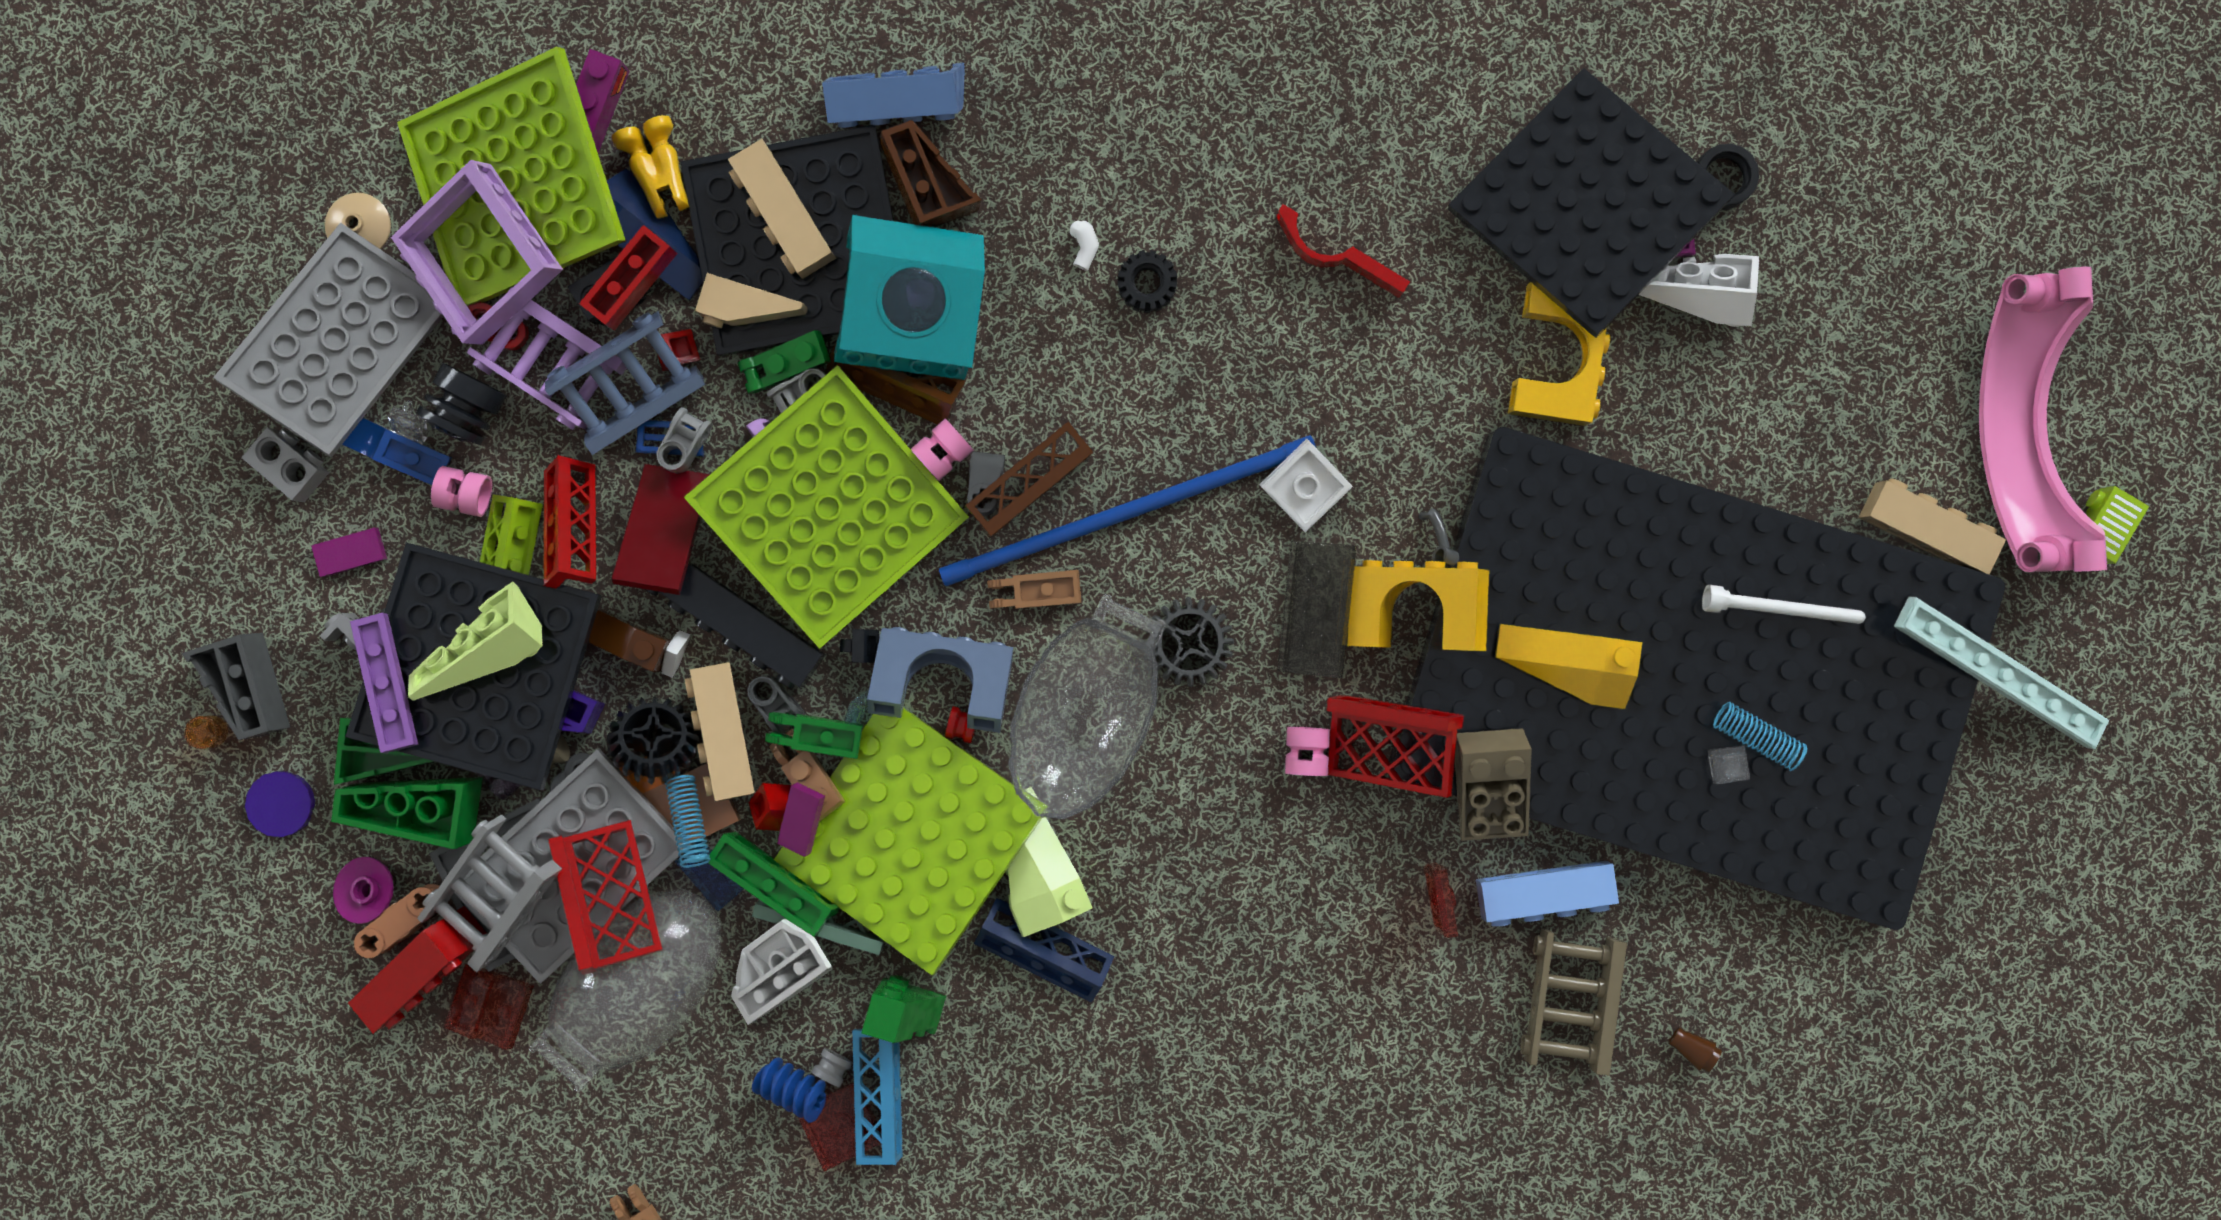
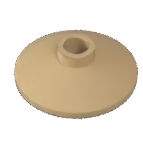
M351 193L340 197L329 208L325 218L327 238L340 223L350 228V220L357 218L358 225L351 230L379 249L387 242L391 230L390 216L385 206L375 197L365 193Z

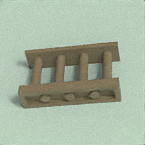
M1541 928L1540 936H1535L1533 944V954L1537 956L1528 1031L1527 1035L1523 1034L1521 1037L1520 1053L1524 1055V1059L1530 1065L1537 1066L1539 1053L1584 1059L1586 1063L1590 1064L1589 1068L1596 1074L1610 1076L1627 943L1619 938L1606 937V944H1602L1600 947L1553 941L1554 932ZM1551 955L1597 960L1599 964L1603 965L1601 978L1597 977L1596 980L1549 974ZM1547 987L1593 993L1598 998L1597 1011L1593 1010L1592 1013L1545 1007ZM1543 1020L1589 1026L1594 1031L1593 1042L1588 1043L1587 1046L1540 1040Z

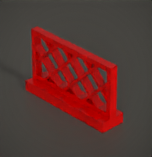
M1349 695L1328 698L1327 711L1332 712L1328 775L1445 798L1452 796L1457 730L1463 728L1464 715ZM1342 718L1350 719L1358 730L1349 739L1341 731ZM1374 724L1380 725L1387 734V737L1378 745L1367 731ZM1405 729L1410 730L1418 741L1409 750L1405 748L1397 737ZM1421 732L1428 734L1426 736H1423ZM1434 735L1446 736L1445 751L1439 756L1427 742ZM1360 736L1363 737L1371 749L1363 758H1360L1351 745ZM1390 741H1392L1401 754L1392 764H1390L1381 751ZM1421 746L1432 760L1422 770L1411 756ZM1344 750L1348 752L1355 762L1348 770L1338 768L1339 754ZM1374 755L1385 768L1379 775H1372L1365 765V762ZM1404 760L1415 774L1408 781H1403L1394 769ZM1434 766L1437 767L1443 776L1442 788L1432 786L1424 775Z
M631 820L564 838L561 835L548 839L553 861L562 868L557 875L578 969L582 975L596 972V969L663 951ZM626 830L629 842L621 854L605 845L613 833ZM604 836L601 842L594 839ZM589 841L598 847L586 863L575 856L573 844ZM602 849L618 857L609 874L592 866ZM630 849L633 860L626 857ZM623 861L634 866L637 873L629 886L613 878ZM578 864L584 866L581 874L579 873ZM589 870L605 878L596 895L583 889L582 881ZM610 881L626 890L616 907L600 898ZM637 882H639L641 893L634 889ZM631 893L643 899L644 908L637 919L621 910ZM585 895L592 899L589 906H587ZM597 902L613 911L603 928L591 922L589 915ZM618 914L634 922L624 940L608 931ZM645 914H647L649 925L642 922ZM641 926L651 932L654 945L639 949L630 944L629 940L637 927ZM593 928L600 932L596 940ZM604 935L621 943L614 956L600 960L597 947ZM625 947H628L633 950L626 953H622Z

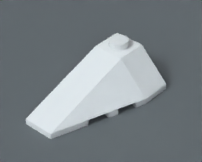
M1718 254L1714 255V262L1696 263L1695 257L1683 258V263L1675 266L1667 265L1639 295L1717 324H1726L1732 327L1752 326L1757 297L1759 256Z

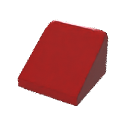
M691 329L660 334L682 366L700 361ZM659 357L662 370L668 371V368Z

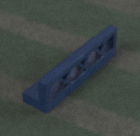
M996 898L974 944L1092 1003L1103 985L1115 956L1055 926L1040 931L1043 940L1033 941L1027 938V936L1022 937L1010 910L1009 903ZM997 911L1010 916L1014 925L1005 927L993 921ZM1062 942L1068 945L1072 955L1063 956L1057 953L1054 944ZM1092 957L1104 963L1100 973L1087 968L1083 959Z

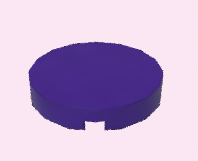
M275 771L262 775L253 782L246 794L245 809L248 820L256 830L272 837H284L298 833L308 825L312 810L315 807V798L310 785L304 778L287 771Z

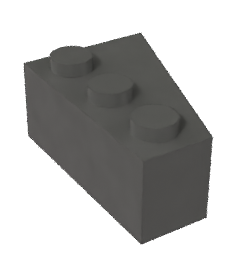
M263 633L240 634L182 653L186 661L192 662L200 674L201 678L199 681L203 687L209 688L218 701L217 708L238 740L262 737L290 728Z

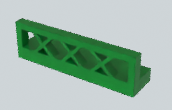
M736 831L724 833L710 853L711 860L708 863L813 937H817L829 917L836 915L840 910L837 905L781 866L772 856Z

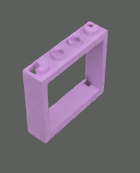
M470 160L391 237L401 252L400 257L410 265L416 274L417 282L427 290L433 299V305L436 310L444 315L452 327L451 332L457 335L462 343L483 345L563 270L492 165ZM476 191L531 269L525 277L478 320L473 316L424 243Z

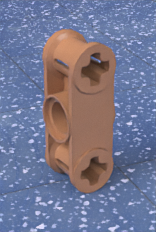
M427 884L423 887H418L384 910L381 916L356 935L354 940L356 952L361 957L374 958L391 950L398 943L418 931L426 922L421 923L417 919L425 908L422 903L426 895L438 889L440 885ZM374 936H376L378 939V941L375 943V947L371 943V941H373Z

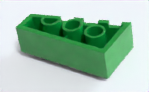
M483 777L359 782L335 789L331 822L449 849H457L471 843L474 838L471 833L476 827Z

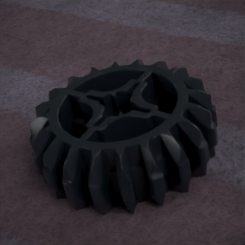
M656 696L653 697L652 703H646L641 697L637 707L628 702L626 706L628 713L618 711L616 714L617 721H611L609 726L611 733L607 735V743L610 745L608 747L609 756L615 757L613 759L615 767H623L622 772L626 777L634 773L635 781L638 783L644 776L648 777V782L651 785L654 783L655 777L659 776L666 783L668 781L667 774L672 773L674 776H679V767L688 769L690 766L689 758H695L697 755L695 747L699 744V736L696 735L698 730L694 731L691 713H683L684 709L681 703L672 707V701L669 697L663 704L659 703ZM660 722L669 724L678 732H673L672 728H665L661 726ZM646 723L644 726H642V727H640V728H636V727H638V726H640V725ZM656 731V739L651 750V738H653V732ZM628 748H634V751L643 752L647 758L635 755ZM665 752H671L666 756L660 757Z

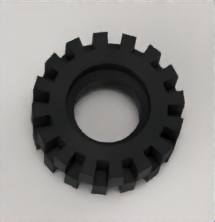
M1142 250L1139 251V254L1130 255L1128 260L1124 261L1121 265V270L1118 274L1119 294L1124 299V303L1128 307H1133V310L1138 312L1139 310L1145 311L1144 313H1150V311L1154 310L1157 312L1163 306H1167L1172 297H1174L1177 286V273L1173 268L1174 265L1171 260L1168 261L1165 255L1162 253L1158 255L1153 250H1150V252ZM1152 270L1159 276L1160 286L1154 293L1144 294L1135 287L1134 280L1140 271Z

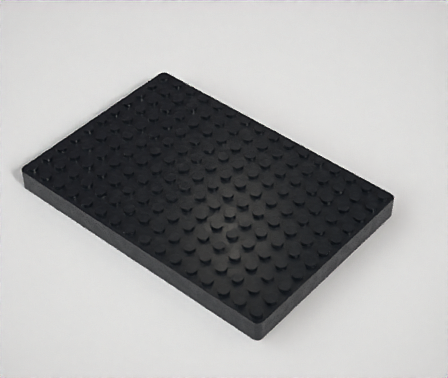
M1499 427L1490 432L1484 444L1453 550L1459 553L1458 562H1477L1478 569L1489 570L1486 651L1442 650L1444 615L1442 602L1438 596L1406 705L1464 715L1463 728L1458 729L1457 733L1523 728L1531 747L1530 819L1893 930L1902 929L1907 921L1978 679L1898 630L1894 625L1908 597H1917L1989 643L2005 592L2004 581L1996 576L1507 427ZM1448 564L1447 568H1457V564ZM1707 585L1723 586L1724 590H1728L1733 595L1860 610L1865 613L1866 618L1863 623L1856 624L1729 607L1726 611L1721 610L1720 613L1703 610L1702 598ZM1499 624L1643 642L1638 677L1626 708L1620 709L1588 704L1533 675L1495 658ZM1727 702L1734 703V706H1739V709L1743 708L1744 711L1753 714V717L1757 716L1758 719H1762L1763 722L1771 724L1777 730L1785 732L1791 738L1794 737L1796 740H1800V743L1807 745V753L1803 761L1795 770L1789 771V768H1785L1784 765L1780 766V762L1775 763V760H1771L1770 757L1766 758V754L1761 755V752H1757L1756 749L1752 750V747H1747V744H1742V741L1738 742L1737 739H1733V735L1728 736V733L1724 734L1723 731H1719V728L1715 729L1713 724L1719 710ZM1729 707L1722 713L1717 722V725L1720 724L1724 715L1727 713ZM1731 712L1729 713L1727 719H1726V720L1724 721V723L1722 724L1721 728H1723V726H1724V725L1726 724V722L1728 721V719H1729V717H1730V715H1731ZM1736 714L1734 715V717H1733V718L1731 719V721L1729 722V724H1728V726H1727V728H1726V731L1729 729V727H1730L1731 724L1733 723V721H1734V719H1735V717H1736ZM1741 717L1734 724L1731 733L1735 730ZM1745 720L1741 723L1735 736H1737L1740 730L1742 729ZM1750 722L1747 724L1744 731L1742 732L1740 739L1744 736L1745 732L1747 731ZM1755 724L1747 734L1745 741L1749 738L1750 734L1752 733ZM1760 727L1755 731L1753 737L1749 742V745L1753 742L1755 736L1759 732ZM1405 729L1397 735L1407 750L1418 742L1410 730ZM1765 729L1759 735L1758 739L1754 744V747L1758 744L1759 740L1763 736ZM1421 732L1423 736H1426L1428 734ZM1768 732L1767 735L1764 737V740L1760 744L1759 749H1761V747L1763 746L1770 732ZM1434 735L1427 741L1438 756L1445 751L1446 736ZM1774 735L1770 738L1769 742L1763 750V753L1767 750L1769 744L1774 738ZM1779 737L1775 740L1773 746L1768 752V755L1772 752L1773 748L1777 744ZM1783 739V740L1781 741V743L1779 744V746H1778V748L1776 749V751L1774 752L1772 758H1774V757L1776 756L1778 750L1780 749V747H1781L1782 744H1783L1784 739ZM1788 743L1784 746L1782 752L1778 756L1777 761L1781 758L1783 752L1788 746ZM1394 745L1389 758L1390 764L1401 756ZM1793 745L1789 748L1786 756L1782 760V763L1786 760L1788 754L1793 748ZM1422 746L1411 754L1421 770L1432 762ZM1803 747L1800 749V752L1795 762L1791 765V769L1799 761L1803 752ZM1405 760L1394 768L1403 780L1408 781L1415 776ZM1454 762L1452 795L1457 796L1456 771ZM1434 766L1424 775L1432 786L1442 788L1443 776L1437 767Z

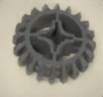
M1191 597L1185 599L1186 608H1181L1177 599L1173 600L1172 603L1175 611L1171 613L1168 607L1164 605L1161 607V611L1166 617L1163 620L1157 615L1152 617V620L1159 624L1158 629L1147 627L1146 632L1156 634L1155 640H1145L1146 646L1155 645L1156 651L1148 653L1147 658L1152 659L1158 656L1160 661L1154 664L1153 669L1157 671L1164 665L1167 670L1163 673L1162 678L1165 680L1173 672L1177 674L1174 679V684L1180 685L1182 676H1187L1188 687H1193V676H1198L1200 683L1204 685L1207 683L1204 673L1209 672L1210 676L1214 679L1218 677L1217 672L1213 669L1216 664L1220 668L1226 669L1227 664L1220 660L1221 655L1226 657H1232L1233 652L1223 650L1224 644H1234L1233 638L1224 639L1223 635L1225 632H1230L1232 626L1227 625L1221 628L1219 623L1226 618V615L1224 613L1220 614L1215 619L1212 614L1216 611L1217 606L1214 604L1209 607L1207 612L1202 610L1205 604L1203 599H1199L1197 608H1192ZM1193 614L1200 616L1198 622L1188 631L1181 630L1170 623L1180 615ZM1208 623L1213 627L1216 634L1217 645L1215 653L1210 651L1201 640L1202 633ZM1199 627L1200 630L1196 634L1198 640L1196 641H1199L1198 647L1204 650V652L1189 648L1179 657L1183 650L1181 647L1183 643H1180L1181 637L1176 635L1175 631L1181 635L1190 636ZM1164 631L1170 634L1178 644L1177 651L1171 661L1166 658L1162 648ZM1192 653L1198 654L1209 661L1204 666L1194 670L1178 668L1181 662Z

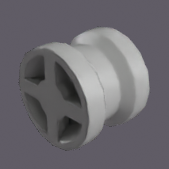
M824 1047L820 1063L815 1065L811 1072L820 1079L840 1087L843 1083L842 1076L845 1070H849L853 1062L835 1051Z

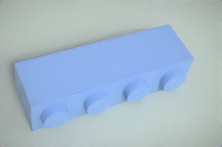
M1608 861L1476 879L1481 918L1486 922H1491V926L1511 924V919L1524 917L1525 922L1540 921L1544 919L1543 914L1556 913L1557 917L1577 915L1576 910L1589 908L1590 912H1603L1610 910L1609 905L1619 904L1614 865Z

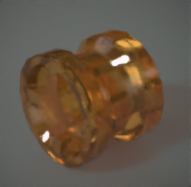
M198 716L192 718L187 723L184 735L189 745L196 749L215 748L225 742L228 736V728L224 720L218 716Z

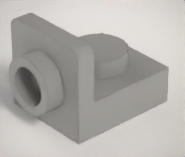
M338 613L325 623L324 627L326 630L320 637L324 641H336L344 633V641L356 650L350 621L360 618L355 613Z

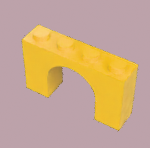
M1530 282L1526 288L1522 317L1555 322L1568 327L1579 339L1582 348V362L1576 375L1567 382L1549 383L1523 378L1513 381L1508 414L1582 426L1593 423V419H1597L1600 411V399H1596L1598 386H1602L1604 382L1605 367H1602L1601 363L1603 354H1606L1609 348L1610 334H1606L1605 329L1595 338Z
M1363 560L1362 566H1350L1347 646L1391 648L1392 612L1396 599L1407 587L1416 583H1424L1437 593L1442 602L1444 615L1442 650L1486 651L1489 570L1478 569L1477 562H1457V568H1445L1446 562L1425 561V568L1414 567L1413 561H1394L1393 567H1382L1383 561Z

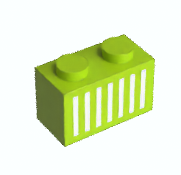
M2116 486L2100 488L2090 495L2086 506L2089 508L2085 513L2105 531L2107 564H2115L2149 508L2148 505Z

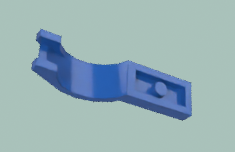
M365 418L359 422L342 444L366 455L372 460L430 485L433 484L441 466L448 467L452 459L448 455L390 431Z

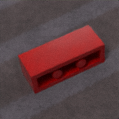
M643 225L579 304L615 331L678 253Z

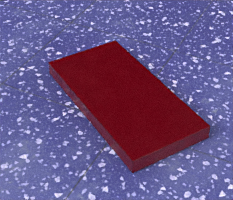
M644 465L612 575L613 584L680 595L701 516L684 497L710 474L693 471L675 474L662 466Z

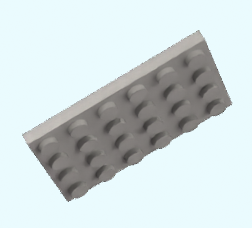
M340 223L213 378L332 458L444 315L436 310L433 305V299L427 290L417 282L416 274Z
M600 748L594 751L501 837L532 866L538 865L541 867L553 860L548 839L561 835L564 838L631 820L647 885L679 857L678 846L676 845L678 841L675 840L677 836L674 835V827L625 778V775L615 767L614 763ZM626 830L613 833L605 845L621 854L629 842ZM604 836L594 839L601 842ZM589 841L573 844L575 856L586 863L598 847ZM491 847L480 857L516 890L524 886L523 876ZM602 849L592 866L609 874L618 857ZM630 849L626 857L633 860ZM623 861L613 878L629 886L637 874L634 866ZM578 864L580 874L584 869V866ZM471 869L464 878V881L496 910L505 912L508 908L505 904L506 899ZM589 870L582 881L583 889L596 895L605 878ZM557 876L505 946L540 984L575 953ZM610 881L600 898L616 907L626 890ZM637 882L634 889L641 892L639 882ZM454 892L455 895L472 911V913L491 931L492 929L488 926L490 922H488L461 896ZM631 893L627 898L626 902L624 903V905L622 906V908H624L636 895ZM585 895L587 906H589L592 899ZM597 902L589 914L591 922L603 927L613 911ZM593 928L594 934L598 932V930Z

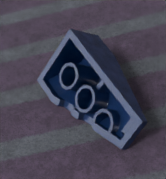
M626 168L607 180L626 240L618 245L624 249L643 225L646 226L678 253L659 277L690 301L703 285L699 258L668 212L666 217L656 218L641 186L633 173Z

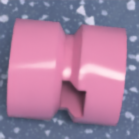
M946 418L932 429L931 438L923 437L911 448L917 458L939 481L953 469L952 463L954 461L961 462L974 451ZM938 444L948 453L942 459L933 451Z
M441 466L433 480L431 503L436 508L455 511L459 508L460 513L482 517L489 506L492 493V479L490 476L469 472L465 476L463 470Z
M1287 727L1286 745L1291 748V752L1286 754L1285 774L1328 776L1329 757L1324 754V750L1329 748L1330 729ZM1302 750H1313L1312 759L1302 758Z

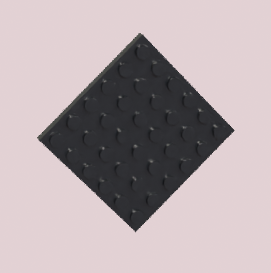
M1583 68L1448 204L1447 210L1590 334L1597 338L1732 200L1735 194Z
M875 125L767 145L836 257L835 260L803 279L796 271L790 274L780 258L785 254L779 243L773 246L763 230L764 227L768 226L762 215L756 218L748 206L746 200L750 198V195L746 188L738 189L728 173L733 169L728 159L742 150L680 161L703 284L706 274L709 273L802 302L808 308L806 315L738 326H730L723 323L722 328L712 326L717 356L722 357L779 346L814 330L821 331L822 337L839 334L849 264V249L846 248L852 215L894 221ZM903 269L890 277L882 293L883 309L892 324L913 320Z
M406 542L384 613L388 614L418 745L397 751L530 788L544 790L602 596L563 584L557 589L544 586V579ZM512 581L518 585L542 625L543 646L532 657H526L514 666L414 701L408 697L409 675L439 646L446 648L450 645L452 639L457 634L455 630L462 623L469 626L482 613L479 607L488 598ZM363 680L345 737L379 746Z

